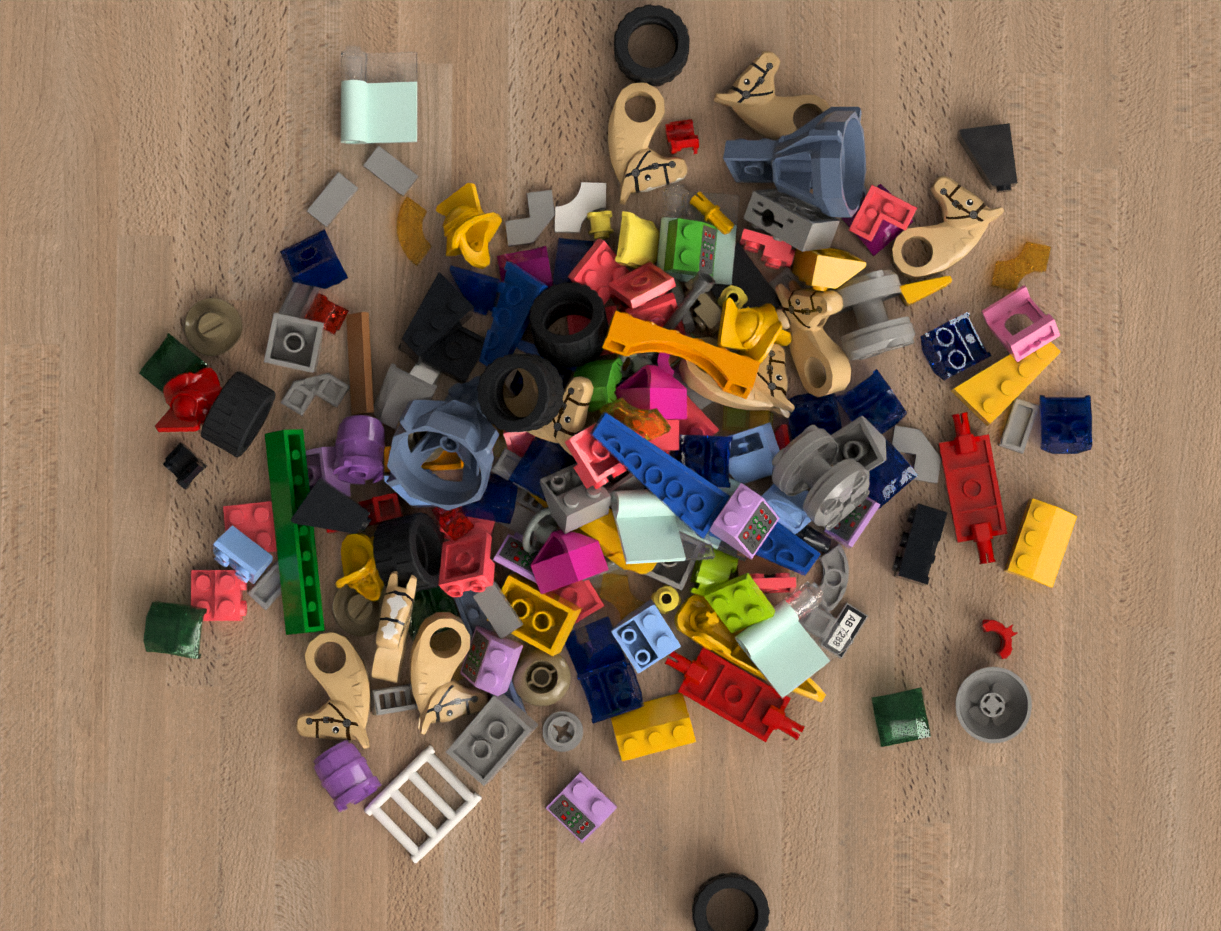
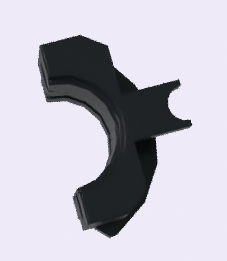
M181 442L163 462V465L177 477L176 482L185 490L191 486L190 484L193 479L207 467L203 460L195 456Z

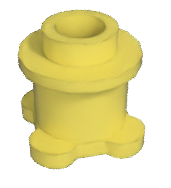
M612 211L587 213L591 226L589 235H594V239L609 238V234L614 232L611 229L610 223Z
M730 285L723 290L721 297L718 298V305L723 307V301L729 296L735 295L738 299L735 304L738 309H741L747 303L748 298L741 288Z
M666 584L651 596L652 601L662 614H668L669 611L675 609L681 603V598L677 591ZM664 594L670 595V603L665 604L662 602L661 598Z

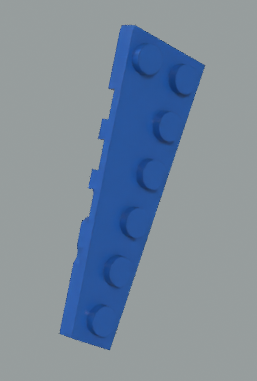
M603 412L590 435L698 537L704 539L730 498V495L608 413Z

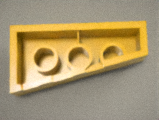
M1049 342L1018 362L1009 354L955 387L951 392L988 426L1061 351L1052 342Z

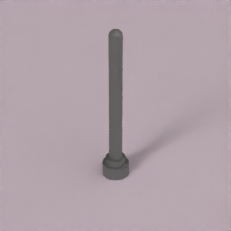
M702 270L697 272L692 279L693 288L663 328L674 330L699 295L710 291L715 284V280L710 274Z

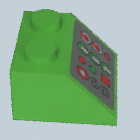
M681 218L669 221L664 271L695 276L698 271L702 270L713 277L718 229L701 221Z

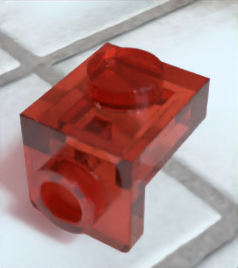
M435 507L432 510L441 528L454 541H457L474 528V524L465 515L461 507L451 510Z

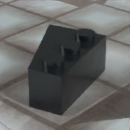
M440 272L437 274L401 339V349L417 365L424 361L473 316L474 306Z
M919 503L916 504L915 508H910L906 522L910 523L908 532L903 531L899 546L903 547L900 557L896 556L892 565V570L895 571L894 577L922 586L928 585L930 579L928 577L929 571L935 561L938 542H940L948 512Z

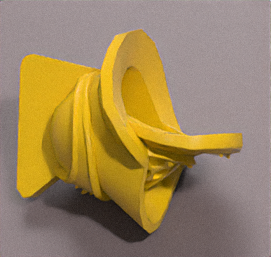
M467 183L437 205L436 211L445 216L442 225L444 236L447 237L445 256L450 257L463 254L465 260L473 267L484 269L490 264L488 243L499 228L502 218L494 212L484 214L480 206L475 184Z
M731 298L723 301L717 341L719 347L737 350L736 354L749 356L753 360L762 363L769 354L773 344L788 346L791 342L792 336L790 332L782 330V322L778 320L777 312L772 304L766 303L760 307L738 309Z
M362 533L347 535L341 546L344 577L337 580L335 585L337 588L348 585L366 599L376 601L381 596L384 584L376 569L373 556L374 535L371 538Z

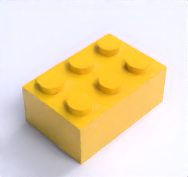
M518 573L508 575L501 591L524 624L511 634L551 656L559 654L582 608L551 591L541 594L535 582Z

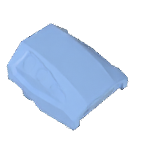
M773 484L762 495L780 518L778 523L794 534H797L812 521L803 510V503L809 493L808 490L795 496H788Z

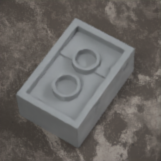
M777 188L753 191L743 218L752 223L751 226L753 228L766 231L771 234L774 240L784 241L802 252L830 248L840 220L822 213L820 209L807 202L778 192Z
M504 693L500 696L494 695L446 753L485 786L497 775L539 724Z

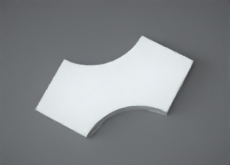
M581 182L580 191L574 200L566 205L556 206L555 233H580L587 213L606 209V183Z

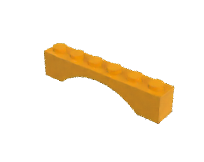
M615 311L610 321L602 346L603 349L623 356L645 352H659L679 356L703 369L716 381L722 391L747 399L753 389L760 362L753 360L749 356L730 352L724 347L710 345L702 339L691 338L682 335L676 330H668L657 326L654 322L643 321L634 318L629 313H620L618 311Z

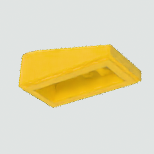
M943 276L901 285L902 293L900 297L904 305L908 307L949 286L952 278L951 276Z

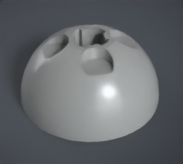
M987 667L973 672L963 681L956 695L955 708L958 720L968 734L983 742L1001 743L1014 738L1025 728L1031 715L1032 702L1029 690L1019 676L1004 668Z

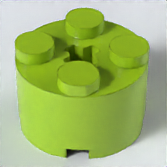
M703 544L701 549H705L703 555L698 554L690 580L695 585L694 588L689 587V592L704 596L706 590L727 582L730 573H735L738 564V558L734 557L733 552L721 548L715 549Z

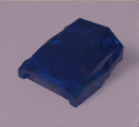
M968 312L920 336L921 349L932 371L944 381L992 356L990 352L986 351L969 319L970 314Z
M877 369L857 386L841 396L835 397L851 422L860 416H864L881 434L897 425L907 415V411Z
M805 393L788 399L795 407L793 412L788 411L790 413L788 420L792 440L810 425H816L819 429L826 430L830 435L842 429L835 393L821 397Z
M1040 395V449L1051 454H1079L1091 450L1093 445L1091 396L1045 397V395Z
M679 434V450L675 451L674 458L716 487H731V483H729V461L733 437Z
M535 436L508 481L510 483L515 482L546 501L540 479L577 462L559 443Z
M887 439L886 461L869 471L868 490L870 492L868 497L879 503L878 509H880L918 476L907 460Z
M628 658L576 675L588 702L593 724L644 706L642 692L634 668Z

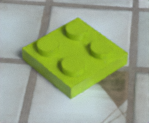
M749 573L706 590L704 594L705 599L731 633L771 618L775 613V609Z

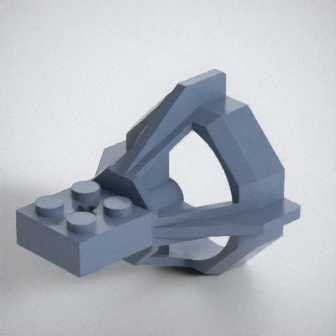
M830 107L792 134L780 136L777 140L766 138L760 140H746L742 138L726 140L723 159L736 183H774L778 192L819 207L822 213L830 217H852L860 208L862 197H866L867 190L864 186L866 176L864 130L860 123L862 115L860 107Z
M480 376L474 377L469 382L453 385L448 390L445 401L412 400L408 402L399 419L401 424L393 436L387 467L391 474L386 482L390 487L401 484L410 497L445 510H451L481 500L487 488L494 460L492 448L499 433L487 421V418L480 410V404L477 400V386L479 385ZM428 431L410 451L408 435L414 432ZM442 447L447 452H456L464 463L462 481L455 482L440 479L428 473L421 465L437 448Z

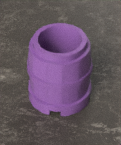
M353 415L344 418L342 423L339 424L335 442L336 460L333 464V475L338 474V480L350 484L364 485L365 480L373 479V483H377L383 479V458L386 445L384 427L381 421L370 416Z
M348 740L331 747L313 761L315 764L314 769L321 781V785L334 800L333 804L338 812L348 809L346 806L348 803H354V805L378 790L377 787L382 786L377 776H373L365 757Z

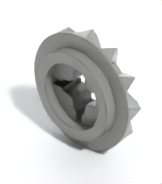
M567 711L553 713L546 719L543 725V738L546 744L559 752L574 749L580 743L583 736L581 721L577 716ZM570 722L567 731L573 737L563 736L556 741L559 732L553 725L563 727L564 724Z

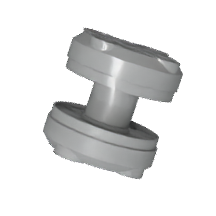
M893 270L874 271L848 280L837 289L828 288V290L836 291L842 296L843 308L838 313L852 310L855 312L859 330L841 337L843 351L850 361L867 359L914 343L913 338L916 334L910 318L902 317L888 320L883 301L902 293L899 277Z
M810 425L775 455L772 460V482L788 496H795L810 488L803 503V510L817 526H823L826 530H830L868 497L870 492L868 490L870 474L868 470L854 459H845L832 467L831 465L838 453V444L826 430L819 429L816 425Z

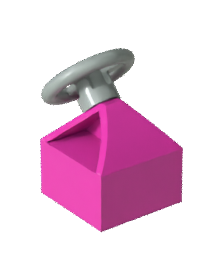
M659 352L637 353L630 356L619 355L623 363L629 357L630 364L625 371L620 367L622 378L627 380L620 384L615 391L617 397L615 403L616 420L687 419V388L672 375L654 365L658 359Z
M549 507L541 509L532 517L525 528L522 538V546L526 552L534 553L539 551L530 566L541 594L609 570L599 541L580 533L570 531L564 534L562 529L558 530L556 528L557 523L551 516ZM550 515L543 523L537 524L543 517ZM534 530V539L532 545H530V537Z

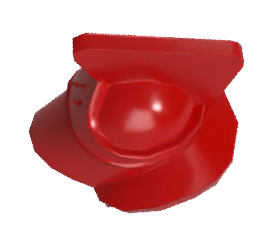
M211 367L202 368L196 373L179 374L165 384L163 393L170 409L155 425L158 432H196L200 430V425L204 424L210 408L222 390L218 376Z

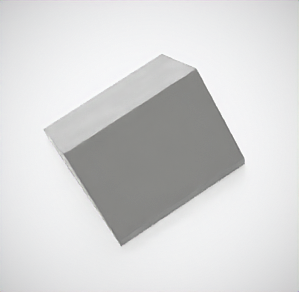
M860 416L831 435L838 444V453L832 463L833 466L845 459H854L869 472L886 461V439L864 416Z

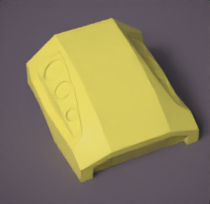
M622 211L615 262L622 266L637 269L648 262L654 264L657 261L660 232L653 221H647L639 218L634 213Z

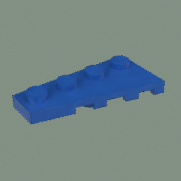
M506 261L504 270L507 271L504 282H501L498 292L500 297L497 307L493 308L491 315L493 317L491 329L487 330L479 362L485 366L491 364L498 357L514 353L529 324V310L534 303L533 301L542 291L548 288L546 284L510 261Z
M777 522L755 555L805 576L821 553ZM709 532L708 535L721 540L720 538Z

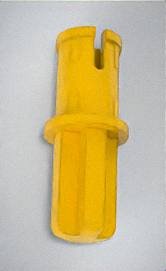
M701 191L697 193L698 197L694 195L689 203L704 216L706 222L710 221L724 235L731 232L734 228V223L719 210L720 206H715Z

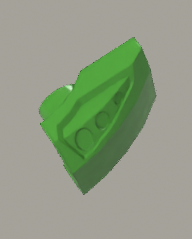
M619 357L613 360L592 361L576 368L574 377L588 378L594 387L588 412H594L599 409L608 410L615 405L617 401L614 393L616 391L615 387L622 379L620 367H622L623 361Z

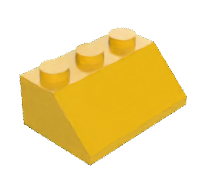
M796 248L792 273L797 275L800 281L806 282V285L812 286V289L826 292L828 288L837 289L866 267V262L846 250L826 248L802 252Z
M1033 498L1029 499L1004 571L1052 588L1077 516Z
M681 693L609 711L622 761L696 742L684 695Z

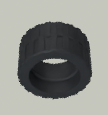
M651 4L643 7L639 6L625 15L624 19L619 22L614 36L615 60L620 71L625 74V77L635 83L661 86L674 80L677 75L679 76L687 63L690 38L687 33L688 29L682 22L681 17L669 8ZM647 24L660 25L669 30L675 40V52L671 60L657 68L643 67L634 62L628 51V41L634 30Z
M565 282L550 286V288L542 291L535 298L529 310V323L535 347L540 356L550 361L554 366L571 368L580 367L592 362L602 354L604 350L602 346L609 326L603 300L595 290L590 289L587 285ZM568 315H580L591 320L583 330L572 335H557L548 331L549 327L556 320Z
M536 354L504 355V357H498L491 364H488L479 378L477 400L480 404V410L489 423H492L500 430H506V432H524L543 428L544 425H548L558 415L559 409L563 404V381L558 374V370L552 366L550 361ZM517 368L528 371L535 379L538 387L537 404L534 410L526 417H518L513 414L507 407L503 396L505 380Z
M240 371L236 372L227 381L210 408L202 426L201 437L235 457L242 456L263 426L275 401V391Z
M419 512L382 521L374 533L373 556L380 579H382L386 588L391 572L394 571L398 572L399 587L406 588L411 575L417 578L416 592L439 586L444 540L434 520L426 513Z
M730 872L726 874L721 873L715 877L712 876L699 887V891L694 896L692 918L696 931H715L707 920V905L714 894L728 888L743 891L753 902L755 915L751 926L746 931H765L769 924L770 910L766 896L757 883L745 875Z

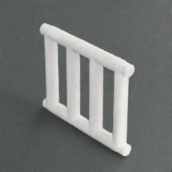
M431 745L423 750L364 809L366 814L369 816L373 815L411 854L410 858L414 863L422 859L482 799L476 792L473 794L434 754L435 750ZM426 761L465 800L456 811L416 772ZM408 779L447 818L438 829L398 790ZM390 797L429 836L420 847L380 808Z

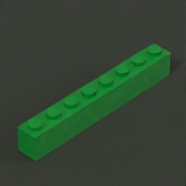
M290 429L265 433L286 635L325 631L314 527L295 524L290 521L310 492L303 429Z

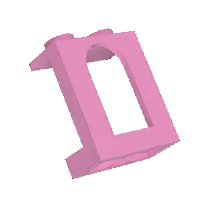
M1025 285L982 310L988 328L1017 362L1060 336L1053 317L1050 314L1045 315L1030 298ZM1015 314L1026 315L1033 324L1012 336L1005 328L1007 319Z

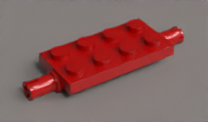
M968 412L961 413L960 415L959 413L954 414L952 418L956 437L953 441L939 443L938 446L956 542L973 540L977 545L979 564H986L987 560L988 563L996 562L991 539H993V536L1008 533L989 434L974 436L970 431Z
M702 647L696 660L693 659L692 661L675 651L669 654L678 662L667 658L664 664L684 674L683 677L685 679L678 689V692L764 742L767 741L772 731L777 729L793 737L796 741L800 737V734L793 731L792 728L802 732L805 726L785 716L786 713L784 711L791 700L790 697L785 696L782 699L774 688Z

